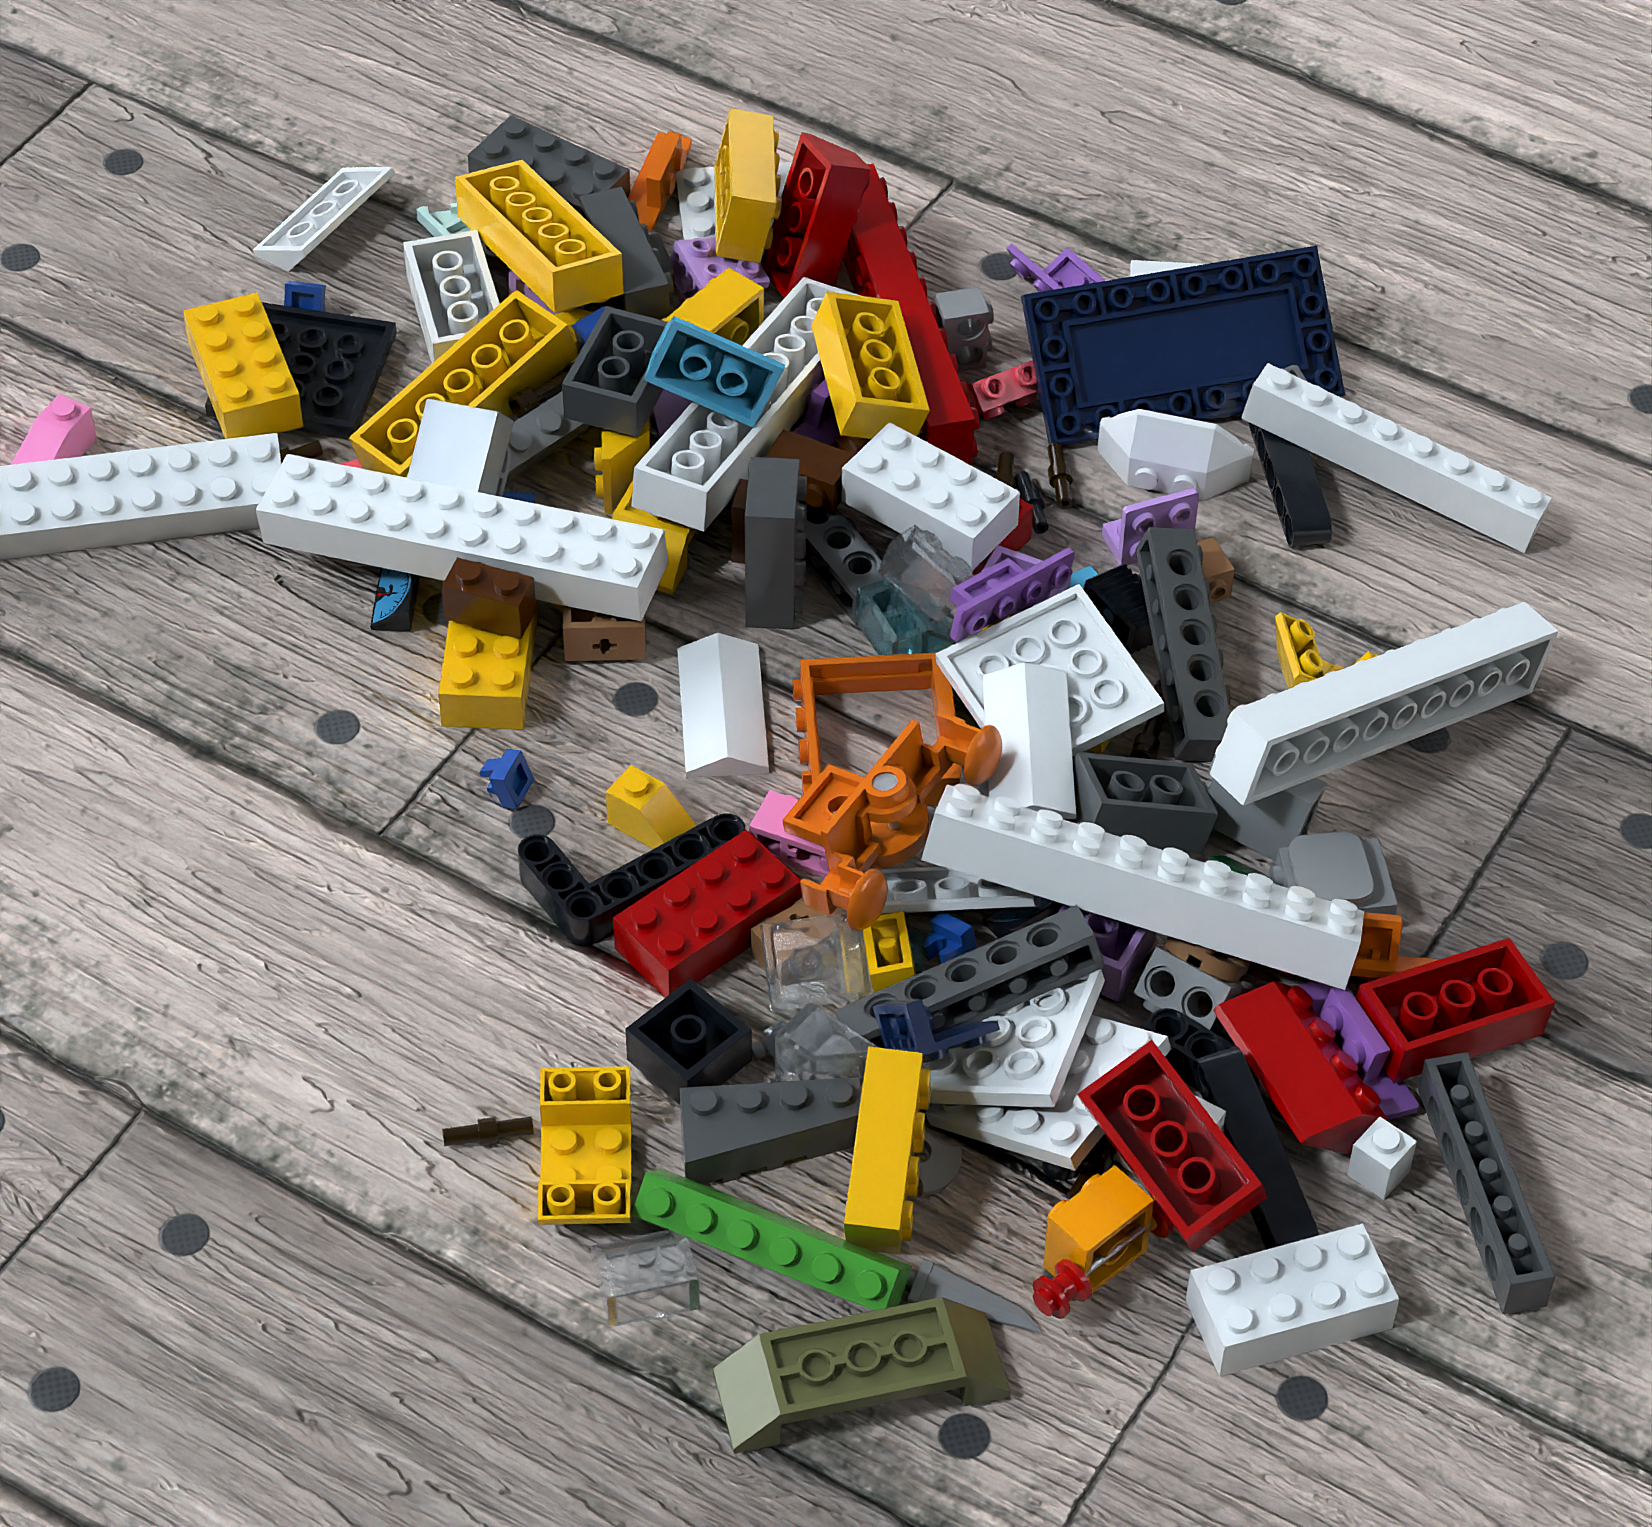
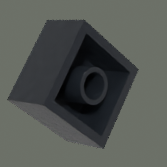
M692 979L687 980L625 1028L627 1060L679 1105L680 1088L722 1085L752 1061V1029Z

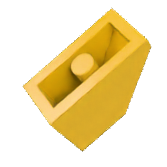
M633 765L606 790L607 823L652 849L697 826L665 783Z
M904 911L880 915L870 927L863 930L869 974L874 993L917 975Z

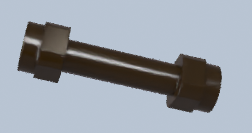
M574 362L567 365L563 370V374L533 390L526 387L509 398V407L516 417L521 418L540 406V403L562 392V383Z
M1159 679L1154 685V689L1164 701L1161 681ZM1165 703L1164 712L1148 719L1143 733L1136 735L1130 757L1156 760L1160 747L1158 737L1167 715Z

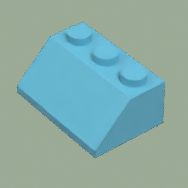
M674 316L666 324L652 352L644 380L754 428L784 371L785 364Z

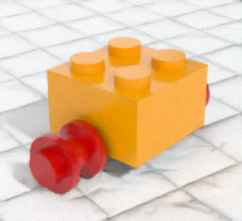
M1116 1165L1102 1175L1095 1174L1083 1185L1078 1194L1069 1201L1066 1199L1059 1201L1050 1210L1047 1216L1043 1267L1054 1278L1050 1279L1046 1276H1040L1033 1282L1034 1293L1032 1297L1035 1305L1044 1315H1052L1058 1319H1063L1070 1313L1069 1301L1073 1298L1080 1302L1086 1301L1096 1290L1147 1251L1150 1231L1160 1238H1166L1173 1232V1225L1155 1203L1154 1199Z

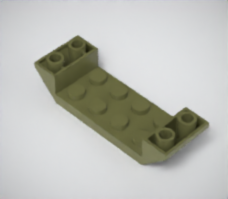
M944 1297L758 1334L713 1368V1375L734 1454L779 1445L780 1425L957 1388L960 1390L964 1406L1010 1397L1009 1385L986 1313Z

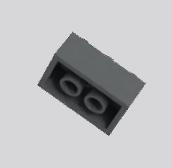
M606 306L562 383L564 418L638 437L664 390L645 381L644 377L652 352L668 322Z
M1077 752L1073 762L1076 819L1074 820L1076 824L1080 825L1082 822H1089L1101 826L1105 833L1115 836H1136L1143 839L1148 846L1164 850V848H1175L1185 853L1202 854L1218 812L1192 763Z

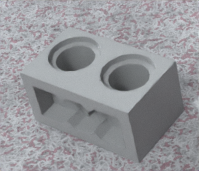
M980 287L935 293L937 324L939 328L944 327L948 340L947 350L949 354H955L958 372L986 368L987 352L992 350V339L988 329V325L994 322L991 302L984 300Z
M1156 946L1133 993L1145 999L1143 1006L1153 1013L1164 1008L1175 1009L1215 1034L1222 1032L1224 1026L1213 1009L1218 1004L1239 996L1244 987L1238 983L1228 982L1199 969L1200 965L1189 957L1187 961H1184L1169 952L1165 946ZM1166 972H1169L1175 980V988L1170 995H1167L1161 988V978ZM1204 992L1211 997L1213 1003L1212 1010L1207 1016L1203 1015L1198 1008V999Z

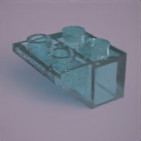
M890 576L857 588L856 622L878 655L936 653L958 643L950 638L952 625L928 590L895 576Z

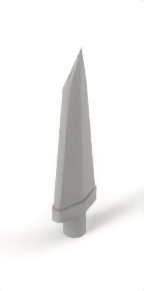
M923 1259L918 1271L914 1269L910 1271L906 1287L911 1288L907 1300L910 1303L944 1297L985 1312L989 1321L1043 1333L1024 1308L935 1265V1262Z

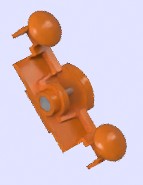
M940 711L937 714L940 737L933 746L923 743L920 723L912 719L865 777L828 764L782 820L785 832L823 846L825 849L830 871L820 884L805 878L800 882L805 906L830 916L838 907L847 911V922L852 930L861 931L870 927L883 911L888 892L886 877L877 868H887L905 862L914 857L925 846L931 824L924 799L953 763L964 767V777L969 785H980L992 776L1002 754V737L999 730L991 724L979 729L967 725L964 719ZM871 865L877 867V868L869 869V867H870Z

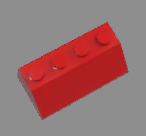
M801 132L781 195L782 205L778 220L774 219L772 224L773 239L769 250L764 249L761 259V266L770 282L784 298L803 277L836 287L837 273L842 259L847 254L848 239L853 225L858 220L859 206L864 191L870 183L871 169L856 153L804 132Z
M1273 981L1218 1004L1213 1009L1214 1013L1235 1045L1242 1051L1247 1063L1300 1144L1351 1155L1353 1144L1379 1117L1388 1121V1118L1379 1107L1381 1103L1380 1098L1369 1086L1362 1082L1356 1073L1358 1070L1357 1064L1348 1054L1341 1051L1333 1039L1335 1037L1334 1030L1327 1022L1318 1017L1312 1008V998L1303 988L1297 985L1289 986Z

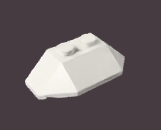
M1143 409L1121 413L1112 418L1105 417L1100 422L1097 451L1128 486L1167 494L1196 488L1199 493V500L1204 501L1250 480L1254 448L1248 444L1243 445L1234 435L1217 424Z

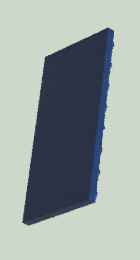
M1317 245L1021 296L1049 445L1058 442L1065 446L1099 440L1102 418H1112L1118 414L1136 409L1198 421L1242 415L1252 386L1267 363L1280 369L1291 365H1298L1307 382L1317 385L1336 396H1345Z

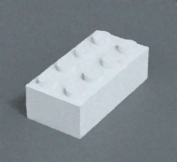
M477 230L403 242L406 276L431 363H434L500 304Z
M890 422L842 467V502L970 572L1018 525L1020 491Z
M1359 1224L1190 1270L1186 1302L1217 1373L1221 1377L1390 1330L1393 1328L1399 1297L1364 1225Z

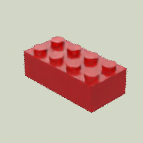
M744 830L614 916L615 950L664 997H667L687 980L692 979L697 984L750 948L751 928L755 927L762 919L773 917L792 907L796 901L802 898L801 879L751 833Z
M1510 938L1361 984L1356 996L1357 1002L1391 1050L1383 1065V1069L1393 1084L1421 1075L1426 1059L1468 1052L1470 1058L1541 1036L1556 1003Z
M1150 1040L1077 1094L1087 1112L1192 1252L1267 1198L1262 1183L1153 1040Z

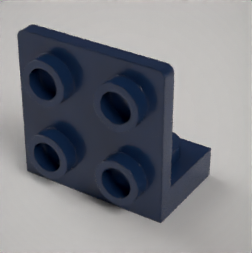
M922 999L887 1001L873 1006L885 1048L923 1053V1063L948 1056L947 1050L961 1046L962 1049H968L988 1042L986 1034L1000 1030L998 1021L965 1022L932 1033L934 1030V1020L928 1007L923 1004Z

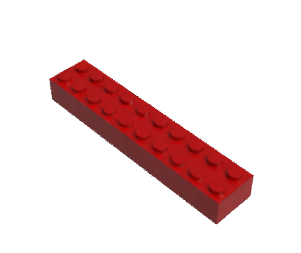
M874 163L867 164L871 169L870 183L864 191L859 206V217L853 225L848 239L847 254L842 259L855 294L899 302L930 410L920 429V439L972 466V458L978 455L974 430L979 429L977 409L975 406L970 407L968 403L969 393L966 381L959 380L956 356L954 353L949 354L947 350L948 340L944 327H938L935 303L933 301L928 302L924 276H918L915 253L907 249L906 231L904 226H898L895 203L888 201L886 180L884 177L879 178Z

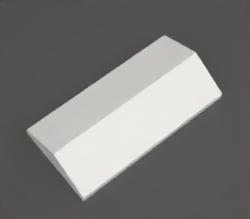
M393 167L342 168L253 249L255 256L289 272L395 174Z
M715 633L677 648L686 778L768 774L769 762L758 644Z
M1023 662L984 675L985 726L989 724L995 726L1002 737L1001 758L995 772L988 779L989 797L994 799L997 797H1008L1018 801L1023 808L1037 812L1042 809L1051 810L1060 814L1063 819H1076L1066 671Z
M945 867L880 870L885 875L888 886L886 903L880 915L904 911V914L1040 907L1041 897Z

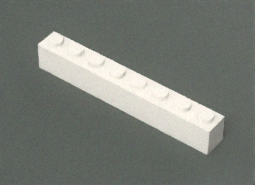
M1267 363L1254 382L1241 417L1258 427L1522 553H1525L1536 534L1552 497L1537 491L1535 488L1528 487L1497 470L1490 469L1461 453L1452 451L1425 436L1414 433L1389 419L1374 414L1353 402L1336 396Z

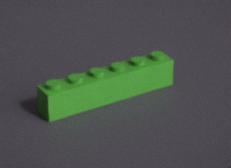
M664 1169L646 1171L631 1213L635 1217L874 1311L899 1306L912 1269L911 1265Z

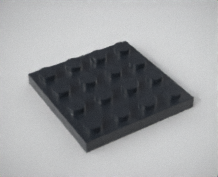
M262 302L299 392L303 427L295 430L349 438L361 426L397 335L396 322ZM208 396L205 403L206 415L217 417Z

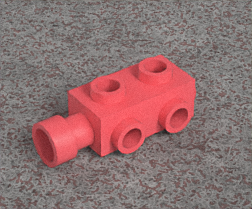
M1033 360L967 386L969 393L968 403L970 407H976L978 415L982 414L984 421L1006 413L1004 405L1015 402L1016 407L1020 408L1039 400L1036 394L1039 391Z

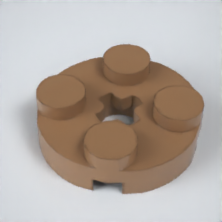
M1168 936L1164 944L1168 951L1184 961H1187L1189 957L1200 965L1199 969L1232 983L1242 982L1252 962Z

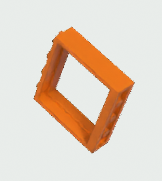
M936 653L800 660V679L792 680L794 701H801L802 707L795 708L797 732H804L805 739H799L798 741L800 764H808V771H802L803 794L822 773L815 695L931 689L938 740L940 730L937 714L941 711L955 717L956 715L952 686L936 663ZM953 763L924 799L927 806H938L947 784L955 786L964 783L962 766Z

